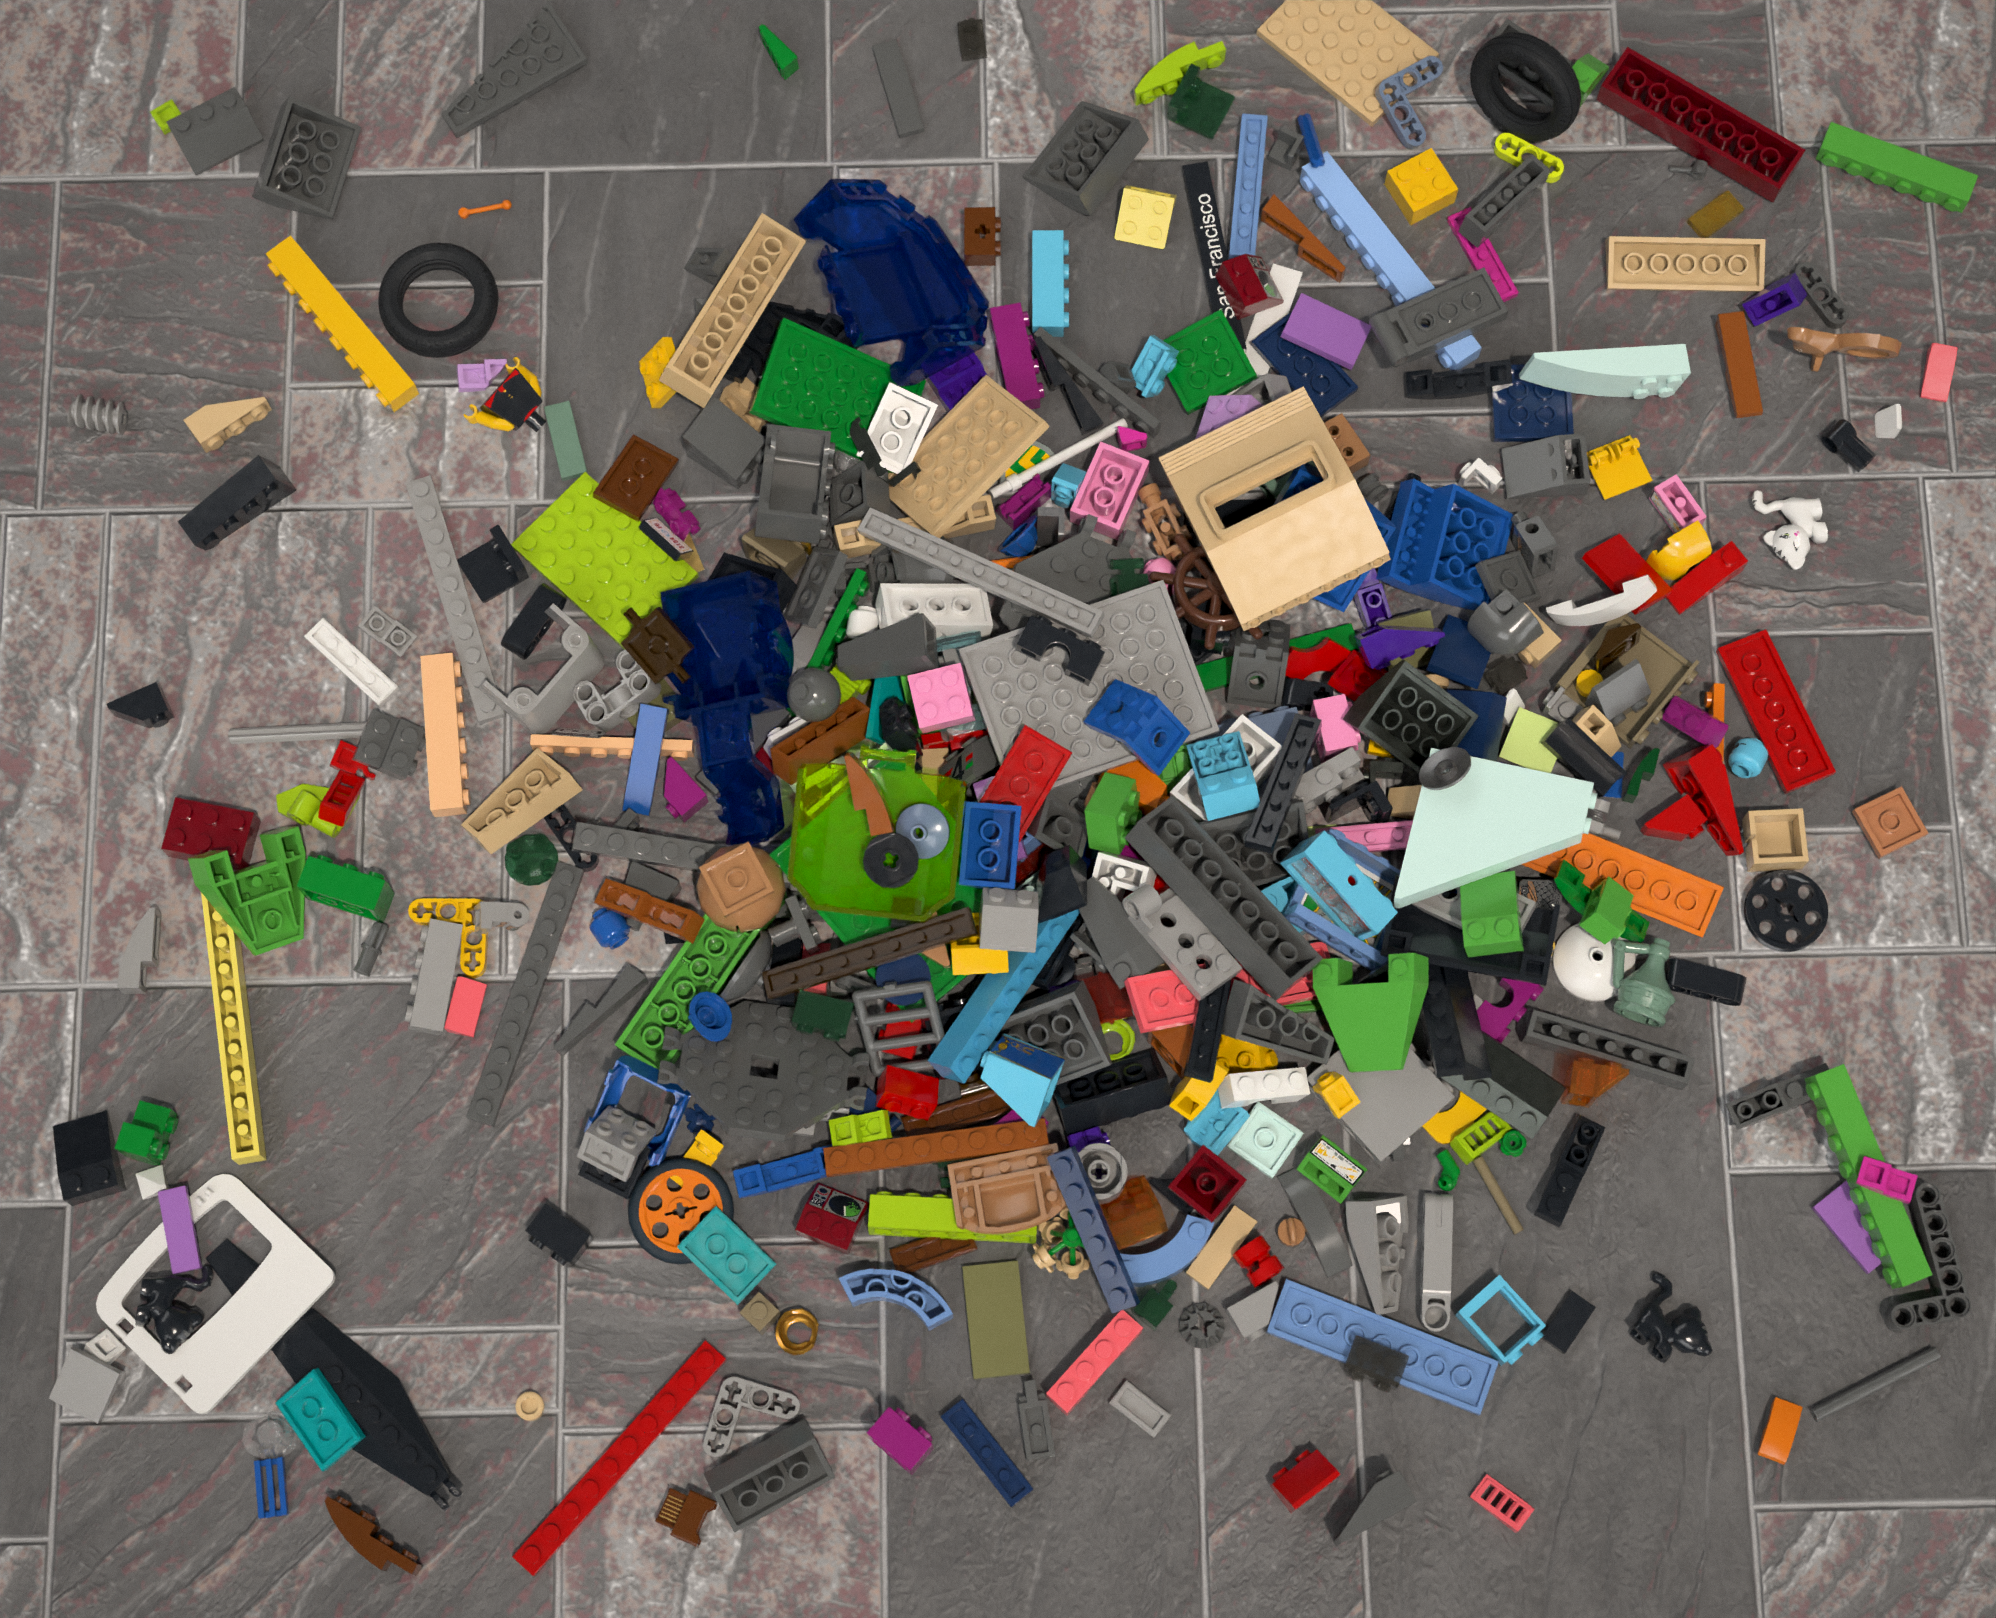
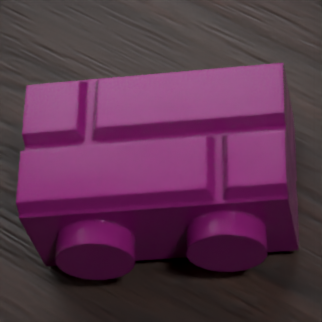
M1676 695L1672 698L1662 717L1663 720L1705 745L1713 744L1715 748L1719 746L1729 726L1695 704Z

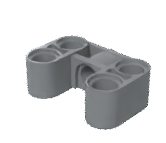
M626 650L620 652L616 658L617 669L623 677L620 685L606 694L603 689L592 682L581 681L575 686L573 691L574 699L586 720L605 732L613 730L624 720L635 715L640 709V704H648L657 698L661 692V684H655L636 661L634 666L630 668L635 660ZM647 682L646 687L642 689L643 684Z

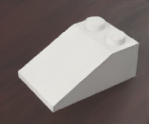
M889 382L867 432L882 459L879 463L880 466L899 474L912 463L938 404ZM863 450L860 453L858 451L857 456L861 457L864 454Z

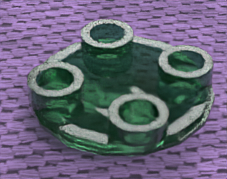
M542 834L524 835L509 843L506 848L505 868L509 876L522 885L535 886L548 881L553 876L557 862H559L558 852L554 844Z

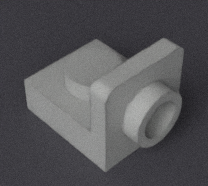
M1562 686L1557 692L1551 690L1543 701L1546 706L1542 714L1558 723L1568 718L1572 720L1583 709V707L1563 694L1565 689Z

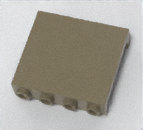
M1629 613L1607 621L1558 681L1554 689L1555 692L1562 686L1565 689L1563 694L1581 707L1586 708L1585 702L1587 697L1578 693L1575 685L1576 679L1582 671L1594 670L1597 652L1608 629L1637 623L1628 616ZM1644 627L1641 628L1639 643L1599 673L1603 680H1605L1635 659L1641 665L1651 690L1647 700L1648 705L1637 713L1632 710L1625 715L1626 719L1621 724L1614 727L1619 741L1630 749L1636 742L1641 745L1650 734L1647 729L1652 722L1657 725L1661 721L1665 712L1663 710L1665 706L1671 702L1675 695L1681 696L1682 692L1679 689L1684 683L1689 686L1698 675V672L1695 671L1699 664L1698 660L1693 664Z

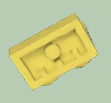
M1126 185L1123 191L1114 238L1120 241L1164 249L1177 195Z

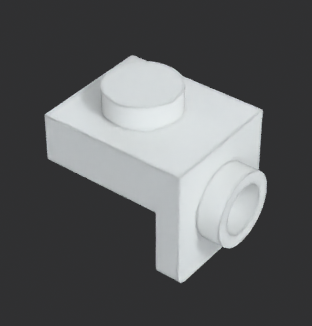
M1478 458L1473 464L1468 462L1459 472L1461 477L1458 484L1464 487L1473 478L1488 492L1493 494L1499 488L1502 477L1494 466L1487 465Z

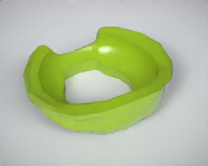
M1116 1018L1101 1021L1104 1035L1113 1031L1120 1034L1123 1039L1122 1051L1118 1054H1109L1111 1060L1129 1055L1135 1043V1033L1130 1025L1124 1020Z

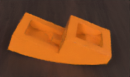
M1777 1397L1774 1398L1767 1425L1762 1432L1757 1455L1785 1465L1803 1407Z

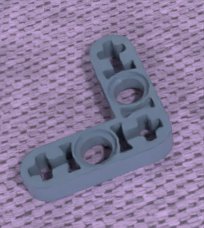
M1435 56L1425 57L1386 78L1375 90L1376 98L1401 143L1408 149L1418 148L1425 141L1426 132L1406 95L1427 85L1441 75L1443 64ZM1433 65L1435 67L1433 72L1429 71L1421 76L1420 72L1427 66ZM1404 74H1411L1414 77V86H1407L1404 83ZM1386 88H1391L1393 90V92L1390 95H1385L1383 93V91ZM1398 99L1399 102H1396L1392 107L1389 105L1392 101L1394 102ZM1399 107L1406 111L1407 117L1405 120L1396 118L1394 114L1396 108ZM1409 121H1411L1412 124L1409 127L1407 126L1405 129L1402 128V126H1405ZM1411 133H1417L1418 135L1416 139L1412 140L1408 136Z

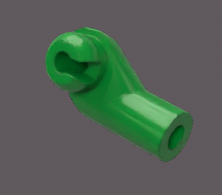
M1446 1149L1436 1155L1443 1167L1441 1176L1438 1179V1186L1442 1190L1451 1191L1457 1185L1460 1168L1449 1150Z

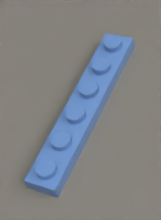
M1242 113L1229 259L1243 254L1255 256L1268 117L1265 115Z

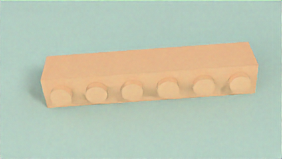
M453 653L420 656L430 811L434 817L467 814L466 805H471L469 789H465V779H469L468 764L463 763V754L467 753V742L465 737L462 738L461 728L466 726L464 712H460V703L464 702L462 686L458 687V677H462L461 662L456 660Z

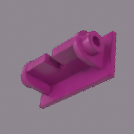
M660 488L653 501V505L658 514L662 515L670 526L672 533L685 542L689 533L695 535L701 530L699 527L700 523L690 510L681 513L680 510L685 509L686 505L675 490L672 491L671 488H668L664 491L663 488Z

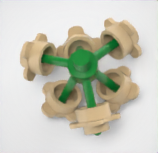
M1066 1207L1060 1211V1216L1068 1220L1069 1228H1065L1060 1217H1054L1052 1221L1039 1224L1038 1231L1041 1232L1042 1236L1041 1246L1039 1247L1036 1243L1032 1245L1035 1250V1254L1032 1257L1040 1269L1045 1267L1048 1272L1052 1273L1054 1272L1052 1265L1056 1263L1058 1271L1065 1272L1069 1279H1077L1083 1270L1089 1269L1090 1263L1084 1259L1082 1253L1076 1251L1077 1247L1081 1246L1084 1248V1245L1075 1228L1069 1209ZM1065 1246L1069 1248L1070 1251L1065 1252L1062 1255V1260L1058 1261L1055 1253Z

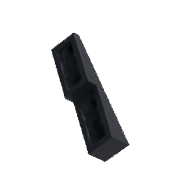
M1040 336L1034 338L1032 346L1052 391L1062 388L1081 435L1101 428L1104 424L1049 347Z

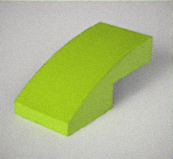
M887 1110L862 1115H849L829 1120L833 1147L892 1138Z

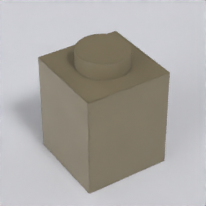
M760 1292L739 1312L762 1336L781 1316L780 1311Z

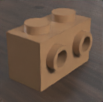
M1342 413L1324 423L1352 474L1368 465L1370 453Z

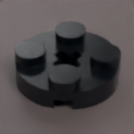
M880 834L870 841L865 850L863 858L865 872L872 882L882 888H900L909 883L918 871L919 856L917 849L911 840L900 834ZM891 853L892 856L897 855L899 857L895 868H891L890 865L884 866L883 862L887 860L886 854Z

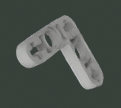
M738 1377L727 1378L721 1385L703 1441L704 1451L712 1458H721L727 1454L742 1407L783 1420H792L800 1413L801 1405L799 1400L793 1394ZM734 1383H738V1388L742 1390L741 1394L734 1395L732 1401L733 1404H738L736 1409L728 1404H721L722 1399L728 1402L730 1393L726 1388L728 1386L732 1387ZM760 1390L767 1392L769 1396V1401L762 1407L756 1406L753 1403L754 1394ZM774 1394L779 1395L777 1398L778 1402L786 1403L788 1399H791L795 1410H790L788 1415L783 1414V1408L776 1405L775 1411L769 1410L774 1402ZM729 1410L732 1412L733 1420L729 1425L723 1426L718 1423L717 1415L720 1411ZM714 1426L722 1431H729L728 1436L722 1434L720 1442L724 1445V1448L718 1449L716 1453L712 1452V1447L709 1445V1442L715 1441L718 1432H712Z

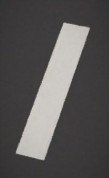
M1274 263L1270 275L1284 302L1256 313L1246 340L1247 351L1245 354L1258 378L1255 380L1266 373L1268 374L1270 366L1251 346V341L1289 314L1303 273ZM1253 380V381H1251V382H1249V383L1243 385L1242 387H1240V388H1238V389H1236V390H1234V391L1228 393L1227 395H1233V394H1235L1236 392L1240 391L1241 389H1243V388L1246 387L1247 385L1251 384V383L1254 382L1255 380Z

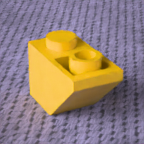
M1216 1060L1214 1077L1211 1083L1185 1076L1176 1086L1169 1106L1192 1121L1207 1106L1229 1069Z

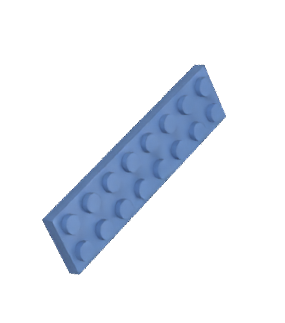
M1288 1279L1285 1280L1266 1331L1270 1335L1478 1416L1481 1414L1499 1363L1497 1360Z

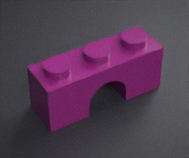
M1502 978L1499 986L1508 992L1510 1005L1498 1008L1485 1000L1477 1009L1481 1030L1502 1043L1511 1031L1507 1028L1513 1019L1518 1022L1528 1010L1524 1007L1528 1000L1535 1001L1544 990L1539 984Z

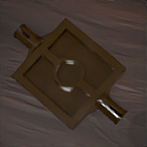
M632 607L629 608L623 615L630 621L633 628L621 645L655 684L660 683L672 672L682 684L686 683L691 678V675L688 674L681 664L695 646L661 607L656 608L648 617L643 619L640 618Z

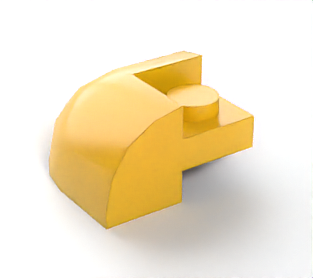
M1697 520L1667 539L1669 542L1662 547V550L1659 553L1657 550L1652 551L1646 562L1663 580H1677L1683 578L1690 567L1711 555V543L1704 528Z

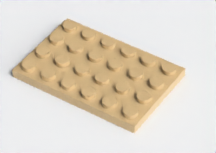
M1286 0L1257 29L1256 34L1371 127L1385 114L1376 98V87L1386 78L1425 57L1435 56L1438 58L1439 56L1437 51L1372 0ZM1427 66L1423 71L1420 72L1421 76L1430 66ZM1404 74V83L1407 86H1412L1415 83L1414 77L1411 74ZM1386 88L1383 91L1385 95H1390L1393 92L1391 88ZM1396 99L1394 102L1392 101L1389 105L1392 107L1398 101V99Z
M985 375L922 439L912 462L918 463L921 472L917 474L916 480L911 473L895 487L889 484L890 501L927 533L941 538L1050 426L993 379ZM888 473V479L891 480V479L894 478L897 474H896V473Z

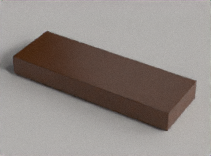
M925 1237L893 1248L889 1252L895 1269L910 1274L977 1251L978 1249L973 1239L956 1240Z

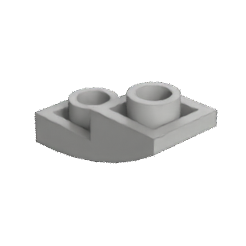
M376 606L370 610L358 625L360 630L400 658L417 638L409 629L397 620L394 621Z

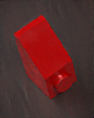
M1687 794L1646 822L1640 831L1643 835L1683 841L1689 837L1692 840L1704 831L1703 826L1708 819Z

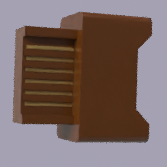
M670 1488L655 1522L672 1529L670 1534L672 1537L699 1548L701 1543L699 1537L700 1529L707 1514L716 1510L718 1502L692 1490L689 1491L687 1496Z

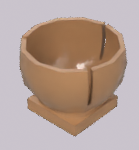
M749 842L720 848L705 861V864L699 867L701 872L696 888L700 907L716 926L738 933V925L740 933L764 927L779 913L786 891L783 872L780 865L765 850L752 847Z

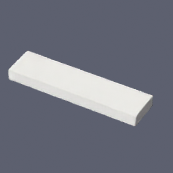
M324 618L304 636L307 641L380 708L399 690V687Z

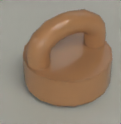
M1290 1217L1280 1223L1277 1229V1236L1282 1244L1294 1247L1303 1241L1305 1229L1300 1220Z

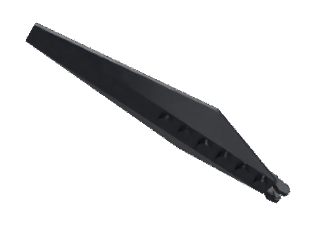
M227 1239L206 1258L232 1296L260 1266ZM310 1307L271 1350L296 1384L313 1369L319 1368L366 1436L352 1449L432 1498L446 1511L450 1506L437 1491L445 1484L454 1497L459 1498L463 1493L450 1480L451 1477L400 1379Z

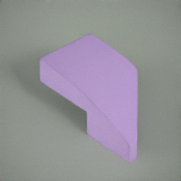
M484 359L483 364H457L458 392L485 391L505 368L507 359Z

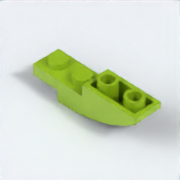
M1194 41L1159 61L1149 70L1134 90L1135 106L1150 104L1156 98L1166 94L1173 95L1182 88L1183 77L1190 78L1206 68L1212 69L1221 65L1225 61L1226 48L1223 42L1220 41L1198 50Z

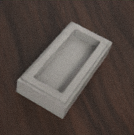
M1127 1380L1109 1402L1111 1406L1152 1438L1156 1437L1171 1417V1414Z

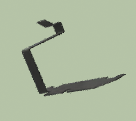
M860 417L853 421L849 434L859 453L863 450L864 454L861 457L868 470L874 467L877 476L893 487L911 473L916 480L917 474L921 472V469L915 461L891 480L885 477L884 474L888 471L886 467L881 468L879 463L882 459L865 427L861 429L859 425Z

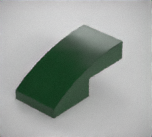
M1654 748L1642 760L1627 785L1622 801L1633 804L1638 795L1641 779L1651 780L1655 772L1660 749Z

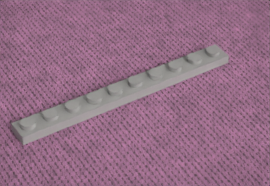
M429 475L406 482L405 484L478 721L481 725L506 717L504 710L478 689L486 680L496 689L497 686L457 562L433 479Z
M871 507L857 529L859 534L1090 638H1093L1105 616L1102 610Z

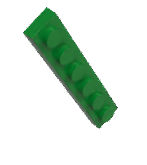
M856 568L806 669H824L825 666L829 667L835 656L833 650L837 642L841 643L846 635L845 626L849 615L858 608L856 604L860 596L864 597L869 589L870 582H868L867 572ZM788 704L787 711L790 712L789 715L794 718L797 717Z

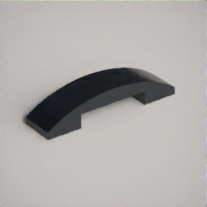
M1511 359L1484 362V367L1435 373H1433L1432 369L1406 372L1407 397L1425 400L1454 399L1487 394L1513 386Z

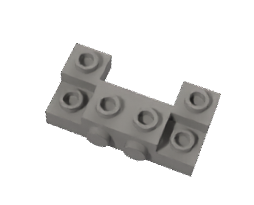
M1354 748L1347 749L1302 775L1293 801L1303 800L1305 815L1315 810L1317 805L1324 801L1330 802L1341 794L1348 796L1354 793V788L1364 783L1365 777L1359 769L1361 759Z

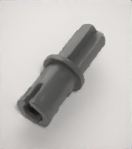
M380 922L373 924L366 943L361 945L363 949L353 969L355 972L370 977L378 955L382 954L380 949L389 930L387 925Z

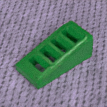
M761 24L759 26L761 41L779 73L786 80L799 69L797 55L770 29Z

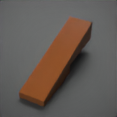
M1273 194L1262 209L1261 221L1298 244V257L1340 283L1344 278L1346 267Z
M1744 311L1718 314L1715 328L1726 366L1725 378L1736 418L1760 416L1763 414V408Z
M607 878L594 901L595 904L692 944L705 920L695 911L652 897L647 892Z

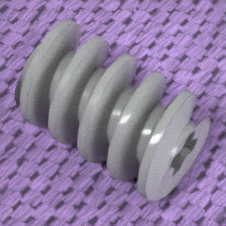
M78 394L76 400L71 403L67 417L68 425L71 427L76 424L78 428L86 426L89 430H94L95 428L99 432L107 430L110 434L117 431L119 435L125 433L128 420L123 402H119L117 407L114 408L113 400H109L107 405L104 406L103 399L98 398L95 405L93 404V397L88 396L84 403L81 394Z

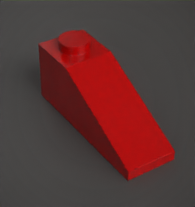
M1730 541L1671 587L1673 591L1666 599L1675 611L1681 615L1740 574L1748 560L1733 541Z

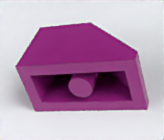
M673 757L668 758L664 792L668 805L665 806V809L674 819L679 817L685 823L709 801L703 790Z

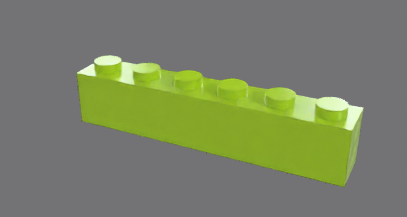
M881 1191L877 1192V1195L870 1194L869 1235L1036 1243L1037 1226L1006 1234H981L958 1228L953 1199H950L947 1195L936 1194L931 1198L921 1197L917 1193L893 1196L891 1192Z

